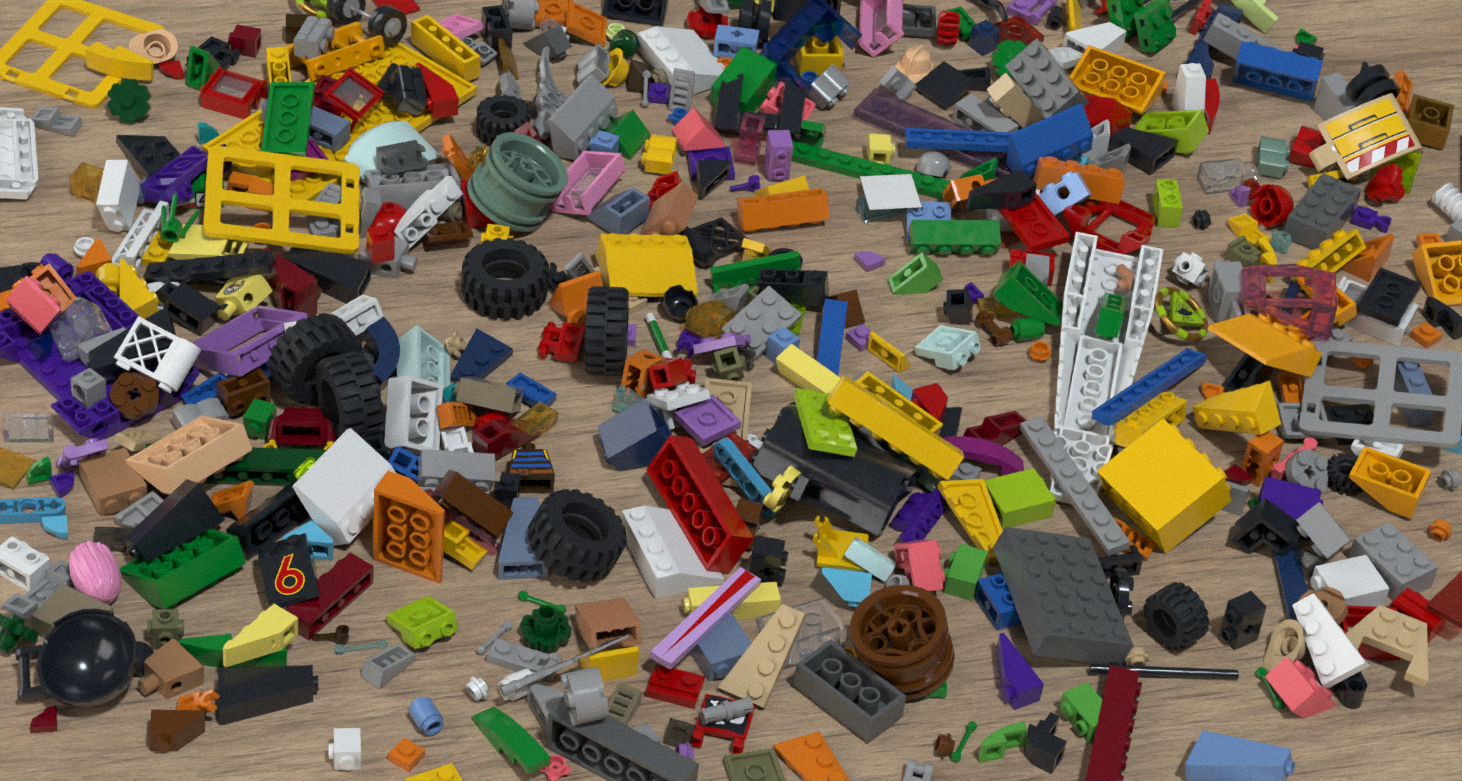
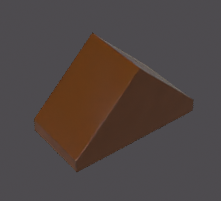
M857 289L828 296V299L848 302L844 329L865 323Z

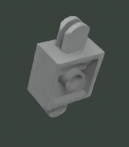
M1216 260L1213 264L1207 298L1217 323L1249 314V301L1253 298V287L1249 285L1247 272L1243 269L1240 261L1229 262V260H1224L1222 262L1221 260Z

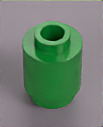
M1037 318L1014 319L1009 327L1015 341L1038 340L1039 337H1043L1045 334L1044 322Z

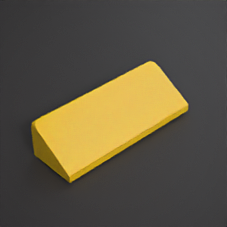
M1066 0L1067 32L1082 29L1081 8L1078 1Z

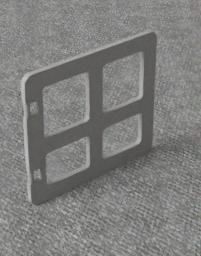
M1323 339L1312 341L1316 344L1315 348L1322 352L1319 360L1322 363L1321 366H1316L1312 377L1306 376L1299 420V430L1301 433L1442 448H1456L1459 446L1462 424V352ZM1329 355L1378 359L1380 367L1377 388L1372 390L1325 385L1327 357ZM1397 362L1449 366L1448 394L1446 396L1396 392L1394 390ZM1328 400L1375 406L1373 424L1363 425L1322 421L1319 419L1321 402ZM1307 407L1315 408V413L1307 412ZM1393 407L1443 411L1446 414L1444 431L1437 432L1391 427V409Z

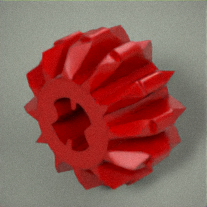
M941 11L939 13L936 34L938 44L949 46L957 43L960 24L958 13L953 11Z

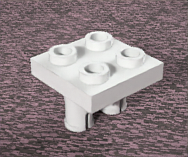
M689 381L681 382L669 389L668 387L655 389L654 393L647 395V400L653 406L663 410L664 419L669 424L670 429L680 427V424L674 419L677 408L710 399L709 389L700 387L699 384H690Z

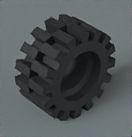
M1338 453L1337 456L1333 455L1331 459L1329 458L1327 466L1328 488L1332 487L1333 492L1338 490L1340 495L1346 492L1347 496H1351L1352 492L1354 495H1357L1363 491L1348 475L1342 474H1350L1358 456L1350 457V453H1346L1343 456L1342 453Z

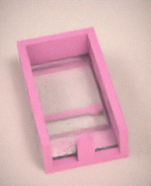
M861 0L859 46L872 57H875L904 35L902 31L903 0Z
M583 151L567 169L568 184L558 199L549 203L551 211L590 215L594 205L600 201L622 173H626L621 153Z

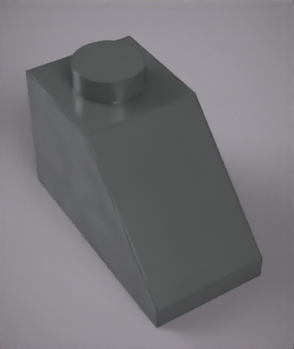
M561 24L524 42L525 47L540 57L543 48L548 46L550 48L549 59L554 57L555 60L567 55L565 51L572 47Z

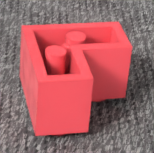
M916 540L893 544L897 568H904L905 576L910 580V585L921 587L927 591L943 589L945 574L943 569L940 568L939 559L942 553L937 540Z

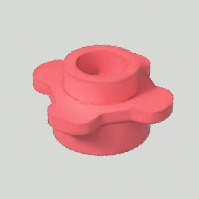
M550 755L551 764L540 769V771L548 775L550 781H558L561 776L571 773V767L566 765L565 758L560 755Z

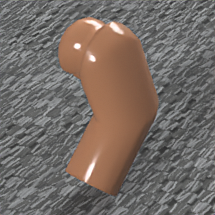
M1120 264L1116 267V273L1122 277V280L1117 281L1119 286H1116L1119 292H1128L1132 289L1133 272L1124 264Z

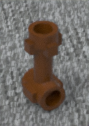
M982 310L977 314V324L980 327L983 326L989 329L992 333L990 334V339L995 346L1010 342L1013 334L1009 327L1006 326L1000 329L993 322L994 316L986 310Z

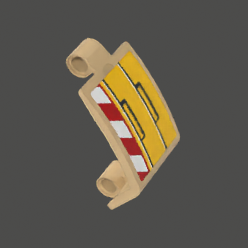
M1390 93L1318 124V129L1326 144L1309 153L1319 174L1332 169L1337 162L1345 178L1349 180L1413 152L1419 158L1423 155V147L1394 95Z

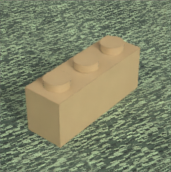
M1007 73L987 88L991 95L989 98L991 103L996 108L1000 106V111L1005 117L1009 118L1011 116L1010 120L1018 124V128L1020 126L1025 128L1044 118L1025 91Z

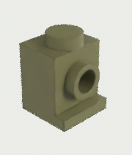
M1242 235L1228 243L1225 260H1229V262L1240 261L1243 269L1248 272L1259 266L1262 252L1248 243L1246 237Z

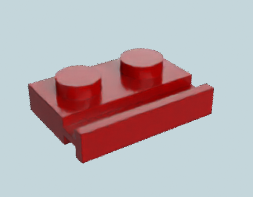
M656 664L649 685L646 688L645 697L695 709L696 702L704 685L705 676L675 668L670 670L663 665Z

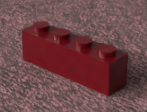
M350 552L343 559H339L327 573H323L318 579L320 596L288 605L285 609L298 617V635L309 641L313 638V634L321 631L373 584L374 566Z

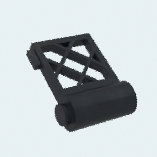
M722 217L693 228L686 226L683 231L678 233V235L687 236L692 248L693 260L703 268L714 265L718 257L737 250L739 252L744 251L745 249L741 247L744 238L748 239ZM721 226L724 230L714 228ZM699 233L709 234L710 237L701 235ZM713 235L725 237V239L714 238ZM729 238H731V239H736V240H738L739 242L730 241V240H728V239H729ZM714 245H720L725 247L718 249Z

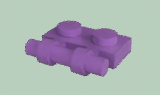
M726 333L722 334V338L714 339V337L701 339L700 344L693 345L694 354L705 355L734 346L737 349L742 348L746 344L751 343V337L749 334L742 336L741 334Z

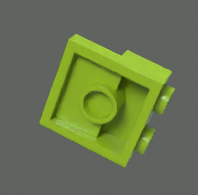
M429 595L386 615L387 623L401 632L402 641L415 649L430 646L434 640L451 636L458 629L455 611Z

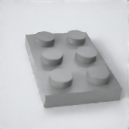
M768 286L721 329V333H735V335L741 334L742 336L749 334L751 343L739 349L755 362L766 351L768 336L782 327L788 330L791 329L802 318V314Z

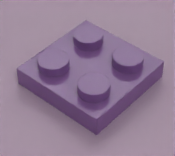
M713 394L710 395V399L690 404L676 411L674 419L702 446L741 428V421Z

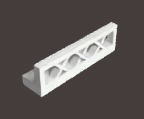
M160 201L154 211L142 210L112 257V263L120 266L118 261L123 258L128 265L132 264L136 271L142 264V256L157 231L162 230L161 207L163 205L166 206L167 221L169 220L168 202Z
M364 294L330 313L342 318L356 336L365 331L368 326L384 317L377 298Z

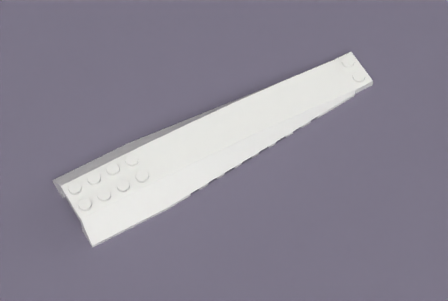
M1076 232L1063 297L1054 434L1098 495L1102 483L1097 470L1110 460L1116 437L1114 429L1117 423L1112 426L1103 425L1099 421L1092 419V411L1132 385L1154 310L1164 249L1142 245L1139 257L1096 249L1098 236ZM1120 264H1124L1133 272L1132 289L1128 292H1119L1116 286H1119L1117 281L1122 280V277L1116 273V267ZM1105 292L1127 297L1118 337L1111 340L1101 338L1099 334L1095 333ZM1050 475V492L1054 494L1056 501L1071 504L1056 480Z

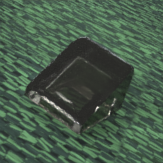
M670 718L663 743L675 747L677 743L684 744L689 742L690 745L693 739V731L696 727L695 724Z

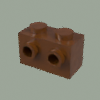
M256 368L243 376H233L216 382V396L229 417L246 412L254 398L271 403L270 381L260 368Z

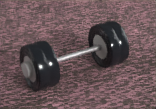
M327 0V13L333 20L343 25H348L358 21L363 15L369 18V35L371 37L382 35L384 45L396 44L406 32L407 18L405 14L391 5H381L370 15L364 12L365 0Z

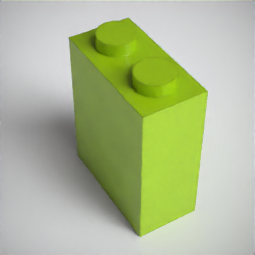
M1034 468L984 480L1002 530L1005 527L1011 528L1052 517L1056 498L1046 487L1044 479L1038 475Z

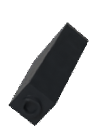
M291 247L289 253L286 252L284 255L285 259L296 264L308 274L313 275L317 279V285L323 289L322 293L345 304L364 294L371 281L370 261L320 250Z
M163 308L145 318L150 323L176 336L173 321L167 308ZM141 324L136 332L138 340L152 337L150 329ZM132 327L88 352L90 362H87V367L101 375L106 381L116 379L125 372H137L133 368L127 371L116 365L118 360L114 358ZM166 337L156 340L159 351L168 349L173 342ZM153 341L139 345L142 356L156 352ZM137 347L127 348L123 357L129 360L138 358ZM154 357L144 360L145 368L159 365L158 358Z
M186 479L139 523L123 541L128 546L126 550L130 556L136 560L139 558L149 562L222 523L225 518L201 485Z
M313 665L218 668V693L220 696L219 725H226L313 702V691L319 690L318 675L313 676Z

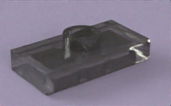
M95 527L93 542H100L106 545L110 551L127 552L128 546L123 539L134 528Z

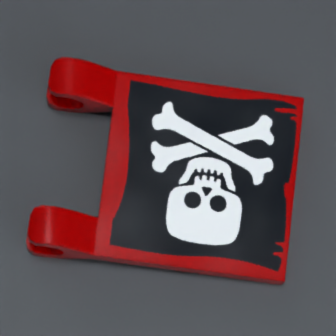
M706 693L702 708L719 705L721 701L725 700L729 702L736 700ZM753 704V708L750 709L755 711L756 704ZM754 711L753 713L735 716L730 721L723 719L707 723L706 725L702 723L699 714L693 731L691 746L701 748L706 733L733 739L732 754L743 753Z

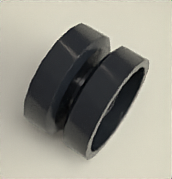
M742 0V9L739 10L738 27L759 30L758 44L764 45L768 42L772 0H760L758 11H754L755 0Z
M1377 64L1357 74L1346 86L1345 93L1352 102H1356L1355 107L1390 93L1396 99L1400 94V88L1393 79H1390L1387 69L1382 64Z

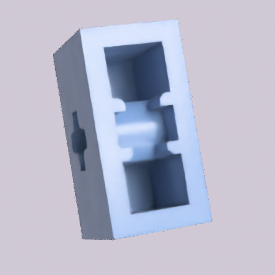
M718 25L713 56L733 59L743 46L757 53L759 30Z

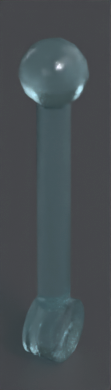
M381 639L376 643L345 647L338 644L334 647V652L336 655H342L346 651L377 647L385 649L388 646V642Z

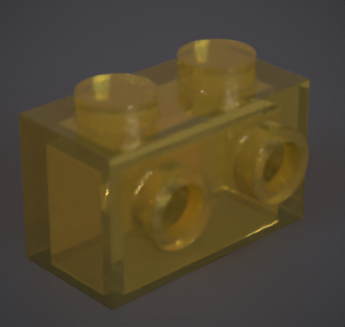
M713 299L691 307L685 318L687 321L684 328L703 338L716 337L722 334L721 329L734 318L736 311L725 306L723 301Z

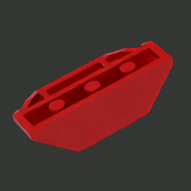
M1084 95L1089 101L1084 110L1091 128L1107 119L1110 124V138L1114 132H1118L1123 127L1130 128L1132 111L1127 109L1118 100L1109 97Z

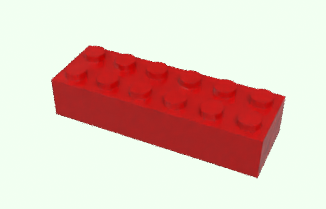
M670 435L646 471L706 571L729 574L754 537L692 438Z

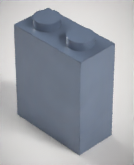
M731 612L690 653L708 681L726 677L752 642Z

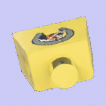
M262 274L231 277L216 296V301L220 305L217 314L223 320H228L231 316L241 315L262 302L272 292V289Z

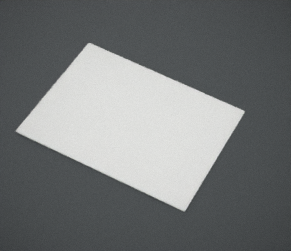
M911 174L860 176L869 210L922 207Z

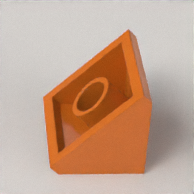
M1388 234L1364 242L1366 248L1343 265L1341 270L1370 282L1379 268H1382L1388 261L1394 235Z
M598 270L560 283L549 300L548 305L564 317H567L568 313L573 309L581 308L586 310L588 289L593 286H603L600 271Z

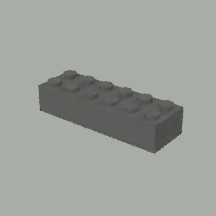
M564 697L548 713L546 748L607 781H697L698 763L689 757L673 751L668 746L654 741L647 735L633 730L622 722L606 717L572 726L569 711L572 708H566Z

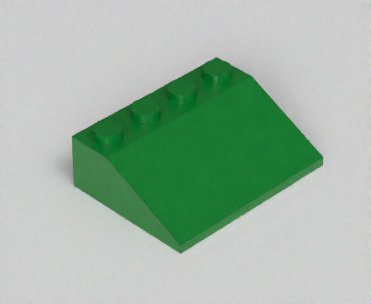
M209 529L149 562L138 558L119 569L121 578L151 605L163 609H171L178 604V601L196 595L198 590L217 583L218 579L224 575L235 573L238 571V567L246 563L237 536Z

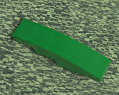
M232 634L179 639L180 645L204 666L219 668L287 666L286 646L280 651L225 667L223 666V647L229 640H232Z
M493 706L472 716V721L499 754L504 752L513 764L518 762L528 775L551 764V757L521 725Z

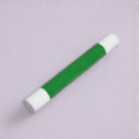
M646 314L645 319L663 359L672 358L654 314Z

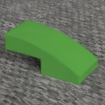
M1024 721L999 729L983 740L978 757L979 763L1003 759L1006 749L1024 746L1027 733Z

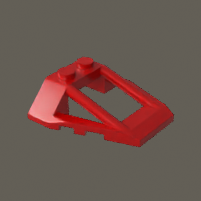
M1120 200L1119 204L1101 201L1098 205H1094L1093 202H1086L1085 206H1081V204L1076 203L1064 208L1063 211L1074 239L1076 232L1098 236L1096 249L1119 254L1129 253L1141 248L1142 245L1148 244L1156 218L1155 215ZM1101 212V213L1088 225L1092 213ZM1112 213L1139 225L1134 231L1130 230L1123 234L1119 243L1094 232Z

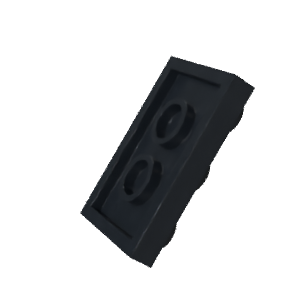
M1380 267L1359 301L1357 312L1398 327L1420 291L1422 283Z

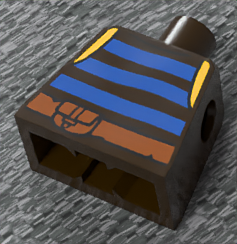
M531 442L524 443L522 449L513 450L509 473L521 474L520 493H553L555 473L548 451L536 449L535 444Z

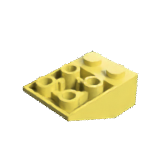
M192 224L186 232L185 238H180L179 241L173 243L167 256L176 260H186L239 253L244 254L247 252L250 242L209 237L204 234L203 225Z

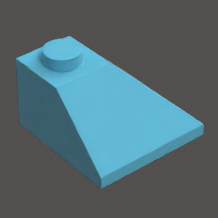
M821 567V573L840 597L848 601V606L857 607L870 595L872 573Z

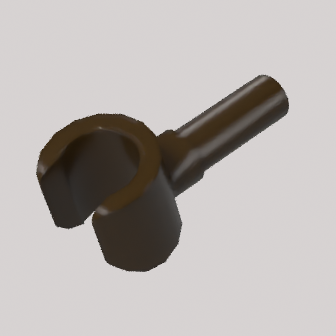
M339 625L335 633L313 634V640H334L338 645H345L349 639V627L347 625Z

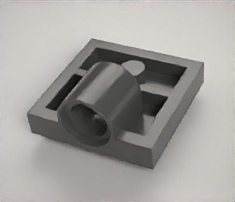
M903 4V36L936 37V7Z

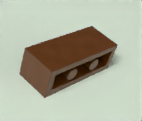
M453 470L447 471L433 492V495L439 498L438 504L447 510L451 508L458 512L456 516L467 524L470 521L477 525L475 530L486 537L489 534L498 537L514 513Z

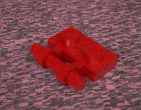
M548 322L542 332L543 339L538 345V357L545 359L552 352L556 360L577 363L586 326L563 322L562 328H558L554 322Z

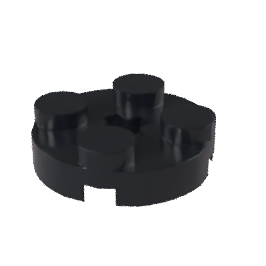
M1113 568L1112 571L1116 575L1110 576L1109 586L1121 616L1124 618L1126 615L1132 614V601L1129 600V591H1133L1134 580L1133 576H1128L1125 568Z

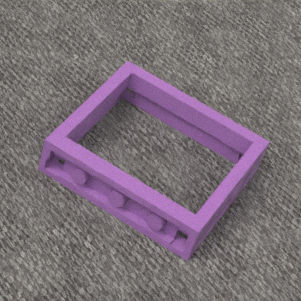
M257 305L192 342L201 349L193 365L198 369L243 376L269 360L273 345L277 344V339L280 335L283 336L286 333L284 323L300 319L305 320L307 319V313ZM257 312L258 318H254L253 313ZM263 330H268L264 334L258 336L257 338L251 340L250 342L244 344L232 352L228 351L229 349L235 347L236 345L242 343L243 341L249 339L257 333Z

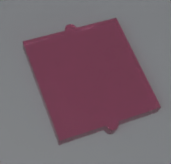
M457 516L455 521L470 530L469 534L498 552L501 551V546L491 536Z

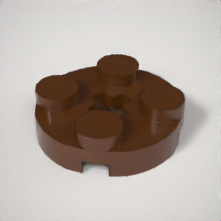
M125 372L113 383L110 390V401L120 411V416L127 419L143 418L142 415L149 412L151 414L157 408L159 390L153 378L141 373ZM137 392L139 395H141V397H136L135 400H131V396L129 394Z

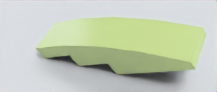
M1231 0L1238 9L1243 10L1242 13L1264 34L1279 18L1263 5L1266 0Z

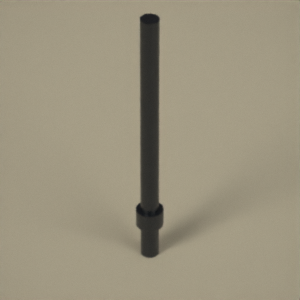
M1120 662L1089 665L1090 674H1108L1109 666L1113 665L1139 671V676L1238 680L1239 671L1232 669L1121 665Z

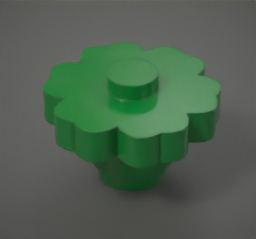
M1004 40L1002 43H998L997 51L991 54V65L996 68L995 75L1001 77L1007 73L1016 81L1005 65L1022 52L1027 45L1023 44L1020 40Z

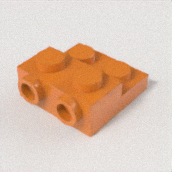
M50 263L46 266L41 264L32 270L31 273L33 275L29 278H36L43 285L45 294L48 296L52 294L60 301L61 314L78 302L77 297ZM21 278L12 285L13 290L19 285V283L24 278Z

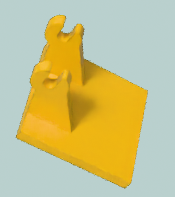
M820 516L815 517L814 525L818 528L819 539L818 533H815L812 542L817 547V566L865 572L864 568L847 558L845 552L855 537L868 544L869 534L834 530L827 517H825L824 522L819 521Z

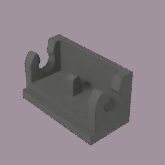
M417 140L376 147L377 169L386 174H393L428 167L427 160L421 156V152H425L426 149L418 144Z

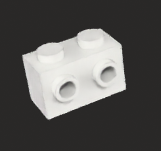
M13 536L0 545V575L27 592L45 579L46 570L51 567L50 558L46 554L38 552L26 542L20 541Z

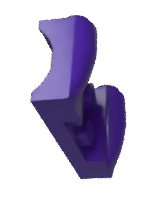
M191 146L142 182L140 188L145 201L155 203L164 201L171 205L173 195L177 194V204L188 202L193 196V188L190 182H193L198 174L207 172L208 153L196 146ZM223 162V173L230 170L232 162Z

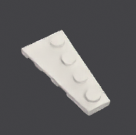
M1314 593L1292 605L1298 622L1302 626L1303 635L1322 686L1328 689L1370 666Z

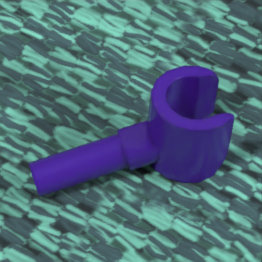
M751 175L747 183L730 186V190L733 192L749 189L751 192L760 189V177L758 175Z

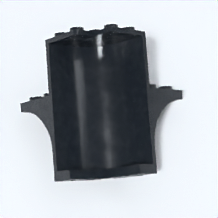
M865 388V389L869 390L870 392H872L873 394H875V395L877 394L876 391H874V390H872V389H870V388ZM791 405L788 408L783 407L771 430L767 428L761 439L764 443L760 451L756 450L751 459L752 467L758 474L774 481L779 474L783 475L790 465L802 474L794 479L790 490H792L791 498L830 511L877 536L882 535L903 492L913 491L923 469L892 453L881 441L869 434L870 430L862 426L859 428L850 421L849 424L857 446L855 457L809 449L796 405Z

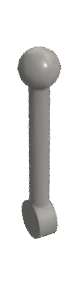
M645 70L642 72L644 78L642 107L649 105L647 93L648 78L651 77V73Z
M504 621L502 628L483 645H479L476 648L477 653L484 654L486 648L496 638L500 637L505 631H511L512 623Z

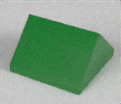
M634 110L613 119L604 130V132L620 136L618 153H621L623 158L629 160L646 143V139L649 140L651 137L650 132Z

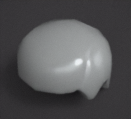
M932 151L920 157L916 170L923 174L942 177L945 171L946 175L949 174L951 165L949 159L942 153Z

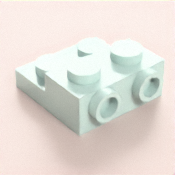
M940 325L914 348L917 356L935 359L936 367L955 370L959 366L966 365L968 358L972 354H978L981 345L976 331Z

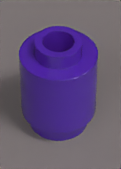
M47 253L42 257L40 263L45 266L50 263L64 282L72 278L74 267L58 254Z

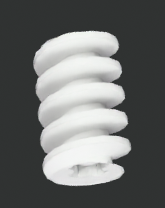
M1447 183L1434 193L1431 202L1440 208L1442 212L1446 213L1453 222H1456L1462 218V193H1460L1459 189L1454 188L1452 183Z

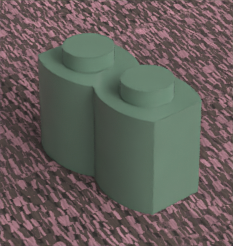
M1261 136L1257 151L1256 174L1282 179L1283 173H1287L1289 167L1287 159L1290 147H1286V140Z

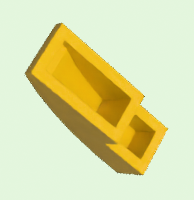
M95 42L86 49L87 67L121 78L150 81L154 79L153 61L120 45L112 49L102 43Z

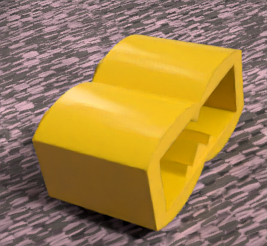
M651 134L650 140L646 139L645 152L642 154L641 165L645 166V172L658 174L672 173L677 151V137Z

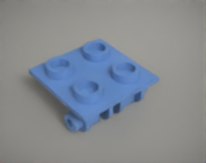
M920 201L922 207L907 208L905 212V219H907L906 241H909L908 228L912 220H951V203Z

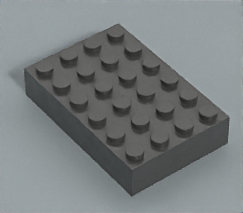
M1005 527L993 549L1033 654L1035 656L1109 664V662H1120L1122 664L1134 645L1090 538Z

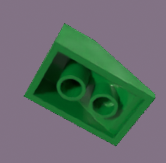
M1020 260L1000 276L993 294L1001 305H1005L1009 310L1037 318L1040 321L1055 326L1061 323L1063 302Z

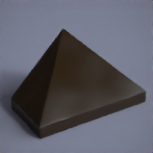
M630 59L627 92L643 93L644 78L642 72L648 70L651 73L650 64ZM648 78V93H649L650 78Z

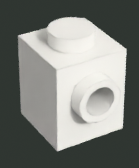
M334 728V743L328 744L329 759H334V770L361 769L360 728Z

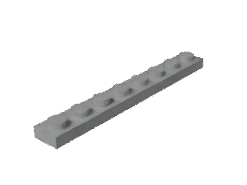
M1039 416L1020 423V430L1105 553L1110 556L1129 549L1130 541L1043 417Z

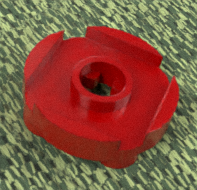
M699 7V10L693 12L694 9L691 10L687 16L688 29L694 30L700 37L715 40L718 25L728 26L727 15L725 17L722 13H708L702 7Z

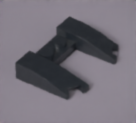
M744 74L737 75L738 79L725 83L724 80L721 81L715 129L718 133L767 137L768 130H789L791 138L801 139V126L806 99L805 86L801 89L792 84L793 80L786 77L781 114L740 111Z

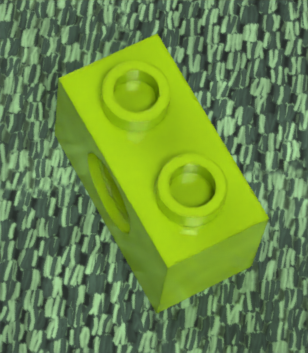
M1156 179L1152 204L1157 227L1179 228L1183 205L1178 181Z

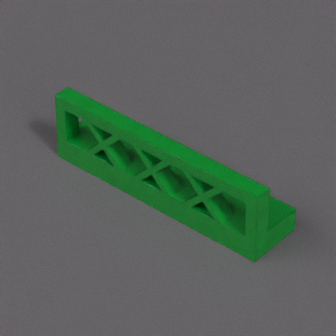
M792 251L710 267L711 286L714 293L720 292L719 289L734 288L750 283L753 286L749 287V291L757 286L760 268L801 270L800 255L798 251Z

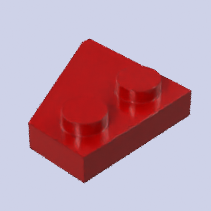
M1203 0L1188 31L1189 33L1196 35L1199 29H1204L1206 21L1214 9L1210 7L1213 0Z

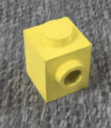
M869 133L867 159L890 165L891 156H894L895 144L891 143V135Z

